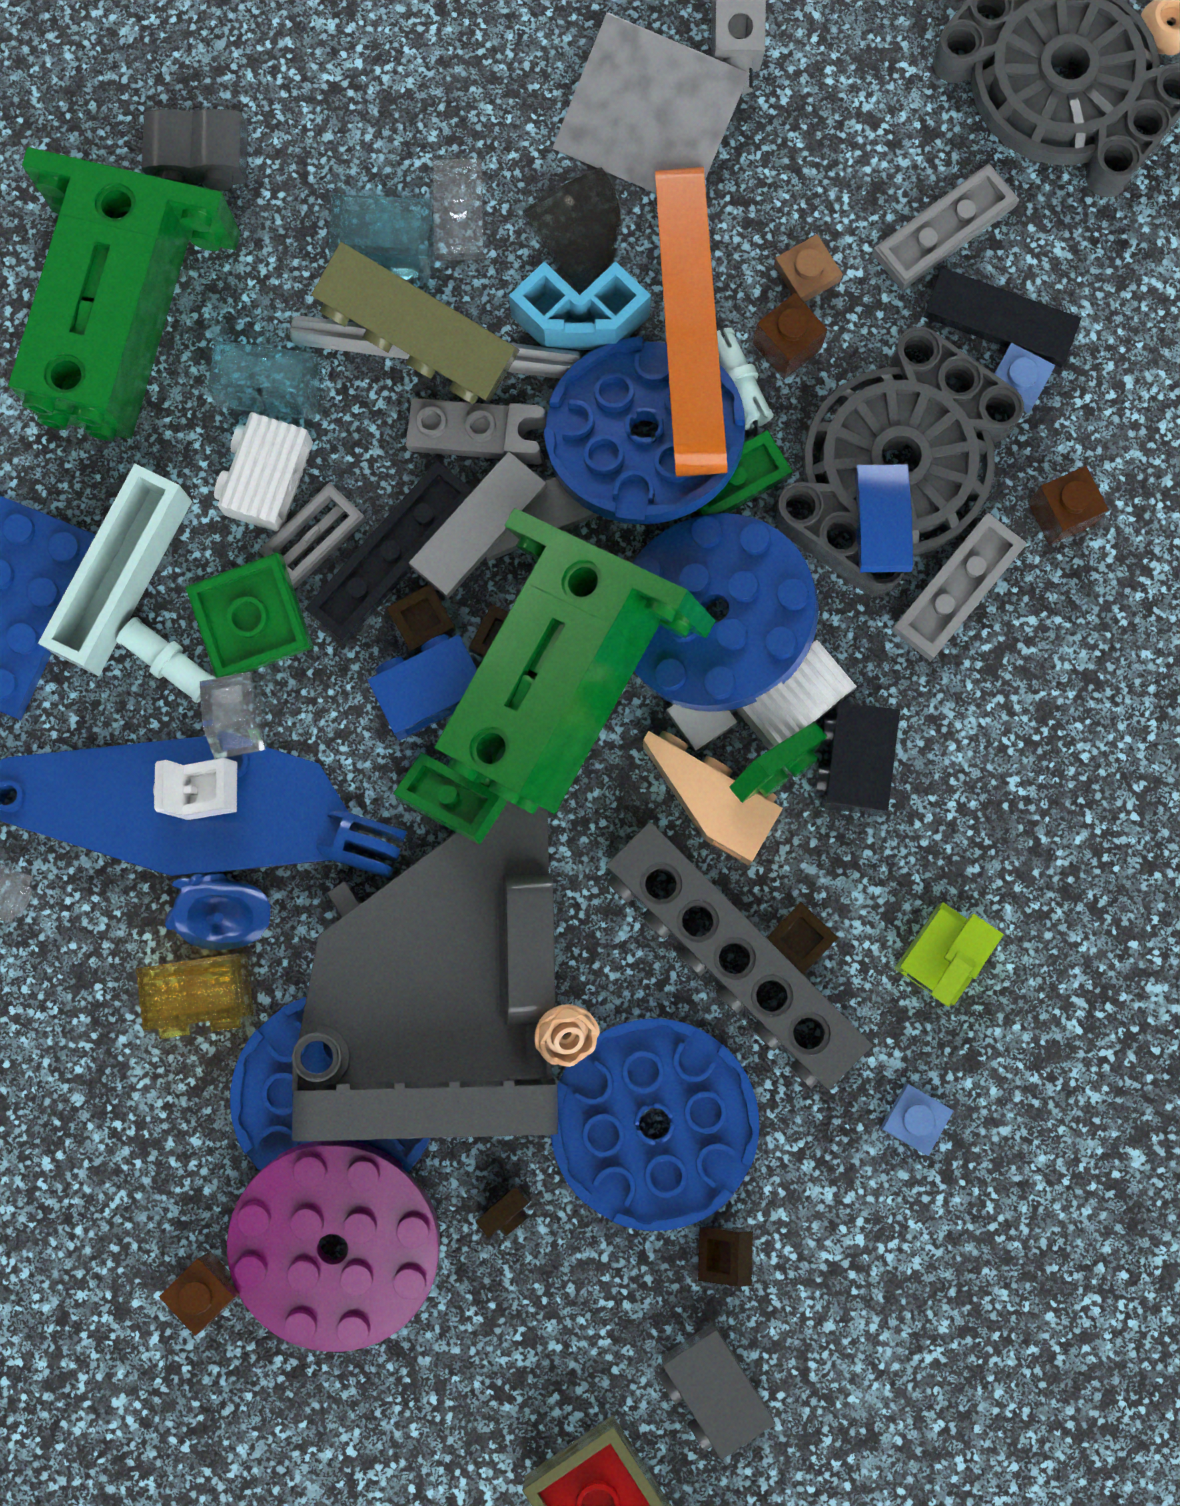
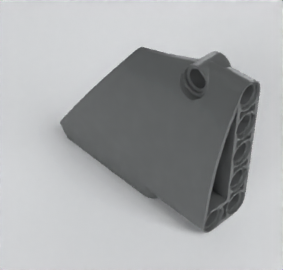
M506 800L507 804L480 845L456 832L318 935L299 1040L292 1054V1141L558 1134L557 1079H552L551 1064L543 1058L534 1043L535 1029L539 1020L547 1011L555 1007L554 896L552 875L549 874L547 810L539 806L533 815ZM315 1041L324 1042L329 1045L333 1052V1061L329 1069L318 1074L306 1070L301 1061L302 1051L305 1046Z

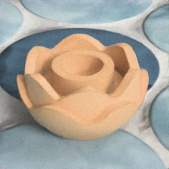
M1180 0L1151 1L1143 9L1141 17L1154 37L1158 54L1176 55L1180 53ZM1167 21L1174 23V25H1168Z
M564 1004L550 1009L541 1017L535 1029L534 1043L536 1049L548 1063L570 1067L593 1053L600 1030L596 1020L588 1010L576 1005Z

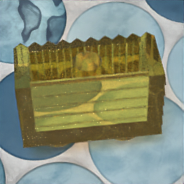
M237 953L136 968L138 996L140 999L139 1006L141 1009L140 1016L142 1019L141 1026L143 1031L158 1030L159 1039L191 1035L189 1025L210 1023V1032L242 1028L241 1018L254 1016L246 954Z

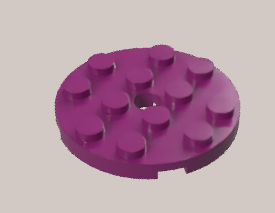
M313 1141L298 1145L279 1154L276 1159L266 1165L252 1178L232 1213L227 1236V1259L232 1281L236 1290L240 1293L241 1300L250 1313L265 1328L285 1341L303 1348L324 1352H344L379 1343L399 1331L414 1317L426 1300L434 1282L440 1256V1231L436 1212L425 1189H421L416 1181L402 1168L403 1164L380 1149L356 1141ZM327 1234L340 1235L348 1244V1252L341 1257H337L336 1260H332L331 1256L323 1252L319 1241Z

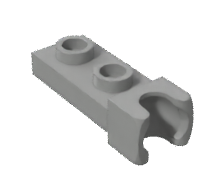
M412 398L405 446L409 452L502 459L509 451L523 464L539 465L544 461L539 444L536 441L525 440L523 437L530 430H542L545 428L547 411L539 405L509 403V406L475 403L473 405L468 402Z

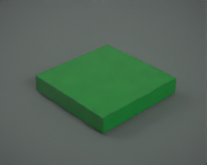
M278 552L185 587L216 680L219 682L230 680L314 649L283 555Z

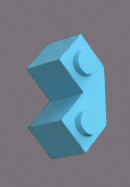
M544 261L509 294L511 317L542 347L565 350H595L606 344H616L619 340L627 339L650 317L651 294L615 261L579 295Z

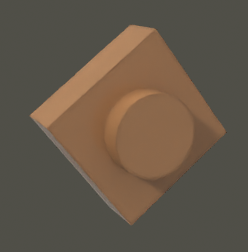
M818 234L777 256L774 262L776 270L791 294L796 292L803 302L841 282L843 275Z

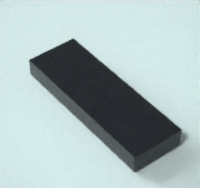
M944 267L940 271L923 316L929 320L1006 348L1013 343L1060 368L1066 362L1082 319L1081 317Z

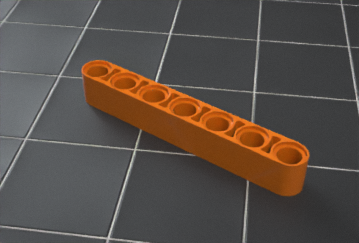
M704 167L655 171L676 477L727 473Z

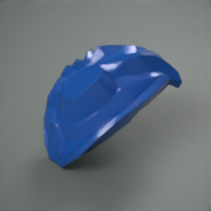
M197 873L190 878L177 879L172 883V887L179 889L180 893L175 899L173 908L166 915L165 925L167 930H175L191 945L209 950L241 948L259 940L269 926L270 903L266 895L255 886L229 880L223 873H208L206 875Z

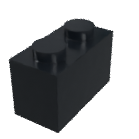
M838 702L833 709L832 715L824 714L821 729L828 737L821 744L829 745L826 765L818 764L814 785V794L822 795L821 809L880 817L888 812L900 710Z

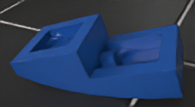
M908 464L857 465L855 472L858 509L856 534L860 573L912 572L913 533Z

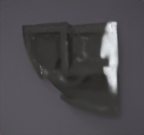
M602 167L565 183L523 210V219L551 253L555 267L579 295L613 264L617 254L614 242L617 227L621 226V215L615 189Z

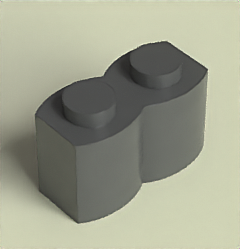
M158 109L144 112L142 170L146 175L189 185L202 183L205 187L218 191L229 190L233 185L246 183L248 126L241 112L228 109H204L195 112Z

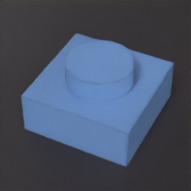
M1011 343L994 374L1019 392L1024 402V411L1029 413L1055 365Z
M905 1083L880 1129L922 1154L929 1156L954 1111L910 1084Z

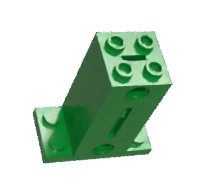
M27 147L22 167L48 203L49 208L59 214L8 386L23 401L22 406L31 410L37 416V422L44 426L57 430H66L67 425L84 428V432L93 438L113 442L115 436L132 440L189 240L195 246L208 251H219L220 247L236 251L241 232L222 192Z
M514 508L504 526L519 539L516 547L534 557L535 560L533 562L536 565L434 748L451 757L446 766L475 783L479 782L489 787L488 790L533 815L539 806L555 815L659 625L684 638L691 631L706 639L716 620L687 589Z

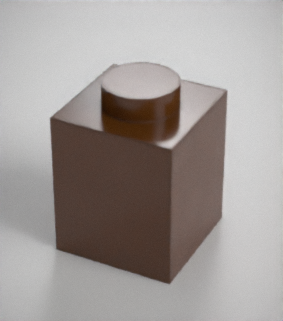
M795 292L757 323L752 344L785 380L821 351L828 329Z
M1087 466L1041 485L1028 501L1049 546L1094 526L1109 511Z
M209 1251L197 1258L159 1298L196 1336L207 1328L240 1293L234 1286L230 1271Z

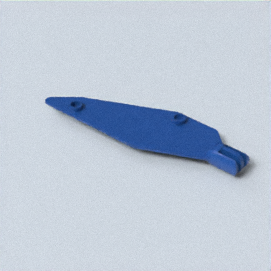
M227 734L14 756L0 760L1 822L171 877L334 861L390 879L394 870L392 867L351 852L356 850L384 860L397 861L401 850L390 843L358 833V831L361 830L396 842H404L407 833L405 830L348 812L319 763ZM227 758L237 762V812L185 820L157 812L154 809L153 786L155 783V763L157 761L168 760L181 765ZM17 791L16 800L9 805H5L6 796L10 792Z

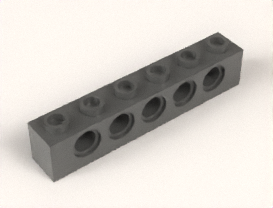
M651 822L606 864V870L612 875L606 881L607 884L626 903L635 898L648 911L642 919L660 938L665 940L671 934L685 948L679 954V957L699 977L707 971L721 985L715 993L733 1012L738 1014L744 1008L758 1022L752 1031L773 1052L781 1046L795 1060L789 1068L807 1087L812 1089L818 1083L823 1089L830 1090L873 1046ZM664 872L670 875L675 883L673 895L663 900L650 896L646 890L645 882L651 874ZM700 908L707 912L711 919V928L706 935L695 937L685 931L682 925V917L687 910ZM726 945H738L747 955V965L739 974H730L720 965L719 954ZM765 981H772L778 984L784 994L782 1005L772 1012L762 1009L756 1000L757 989ZM804 1018L815 1021L820 1029L819 1041L809 1049L800 1047L793 1036L795 1025Z

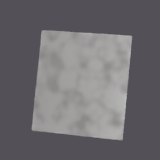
M607 12L552 149L656 193L655 171L704 167L706 179L750 73Z

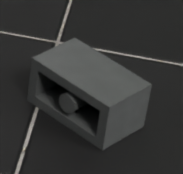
M714 1322L661 1356L662 1365L666 1372L661 1374L659 1379L675 1404L684 1400L695 1418L689 1421L688 1425L704 1451L713 1446L722 1460L776 1424L768 1407Z

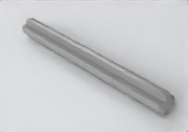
M299 315L293 317L291 323L290 338L295 345L408 359L410 356L394 345L389 353L368 342L362 338L366 328L358 323L348 322L344 327L334 320ZM510 343L520 351L508 372L561 379L581 359V353L565 349Z

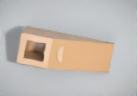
M648 731L643 739L642 747L703 839L749 866L783 809L774 803L777 796L772 793L768 797H764L761 792H758L742 803L729 788L735 781L730 778L733 771L729 767L709 756H706L703 762L685 752L688 745L684 741L666 731H662L659 736Z

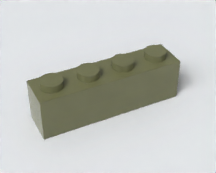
M343 242L339 243L311 296L323 302L319 310L320 313L344 327L349 319L366 328L362 338L389 353L393 345L410 355L405 364L430 379L435 371L451 379L453 382L448 390L473 405L478 397L488 402L492 400L520 351L512 344Z

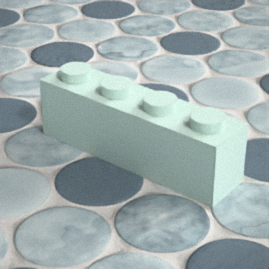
M134 463L38 644L54 655L100 676L117 644L116 638L132 616L192 503V500L180 485Z

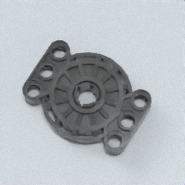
M966 0L944 27L933 56L932 66L935 74L940 79L948 83H959L971 79V90L977 111L988 129L1006 147L1028 159L1050 165H1078L1087 162V185L1093 193L1101 197L1110 198L1123 192L1180 122V63L1175 62L1160 67V57L1151 31L1141 15L1125 0ZM979 13H989L993 15L995 19H986L982 17ZM949 48H960L967 55L954 54ZM1071 61L1078 64L1074 73L1077 79H1065L1058 76L1053 70V67L1067 68ZM1164 90L1174 92L1179 99L1169 97ZM1135 126L1146 128L1151 135L1139 133ZM1105 161L1116 163L1122 172H1115L1109 169Z
M917 326L907 329L901 335L890 359V367L856 376L839 386L822 403L810 425L802 454L804 482L790 484L782 491L774 514L777 528L787 538L863 593L876 597L889 594L896 587L904 572H892V577L888 579H878L870 572L860 573L856 534L858 509L855 472L857 465H884L882 460L884 452L890 450L902 451L906 445L913 450L909 457L914 466V471L909 473L913 556L934 551L955 539L975 519L990 493L995 472L993 443L1004 440L1019 422L1024 412V402L1021 395L1015 388L933 330ZM909 349L919 350L925 355L927 362L915 364L909 361L904 351ZM953 377L962 380L966 385L967 391L956 393L950 390L946 385L945 379ZM838 404L840 408L831 422H822L825 416ZM997 406L1006 413L1007 421L997 422L992 420L986 412V407ZM814 440L822 446L818 463L813 465L812 454ZM980 459H982L983 471L981 482L978 479H976L980 465ZM794 501L802 502L809 507L811 516L804 520H797L788 514L786 505ZM965 501H974L975 503L970 512L959 522L956 515ZM834 530L846 533L850 537L851 547L844 550L832 547L827 540V534ZM938 530L943 533L938 537L919 542V539L926 538Z

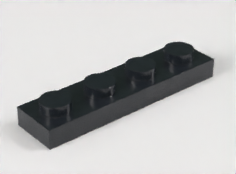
M437 460L304 609L345 645L412 570L409 565L412 558L473 492V489Z

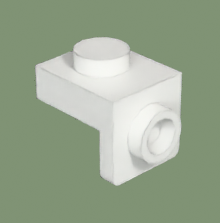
M227 758L181 765L168 760L157 761L155 763V783L153 786L154 809L157 812L185 820L237 812V762Z

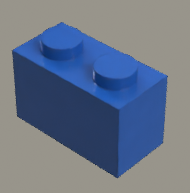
M447 634L432 638L420 647L422 653L406 661L402 657L390 659L375 669L377 675L367 679L393 733L399 741L453 715L477 671L459 634L450 639Z

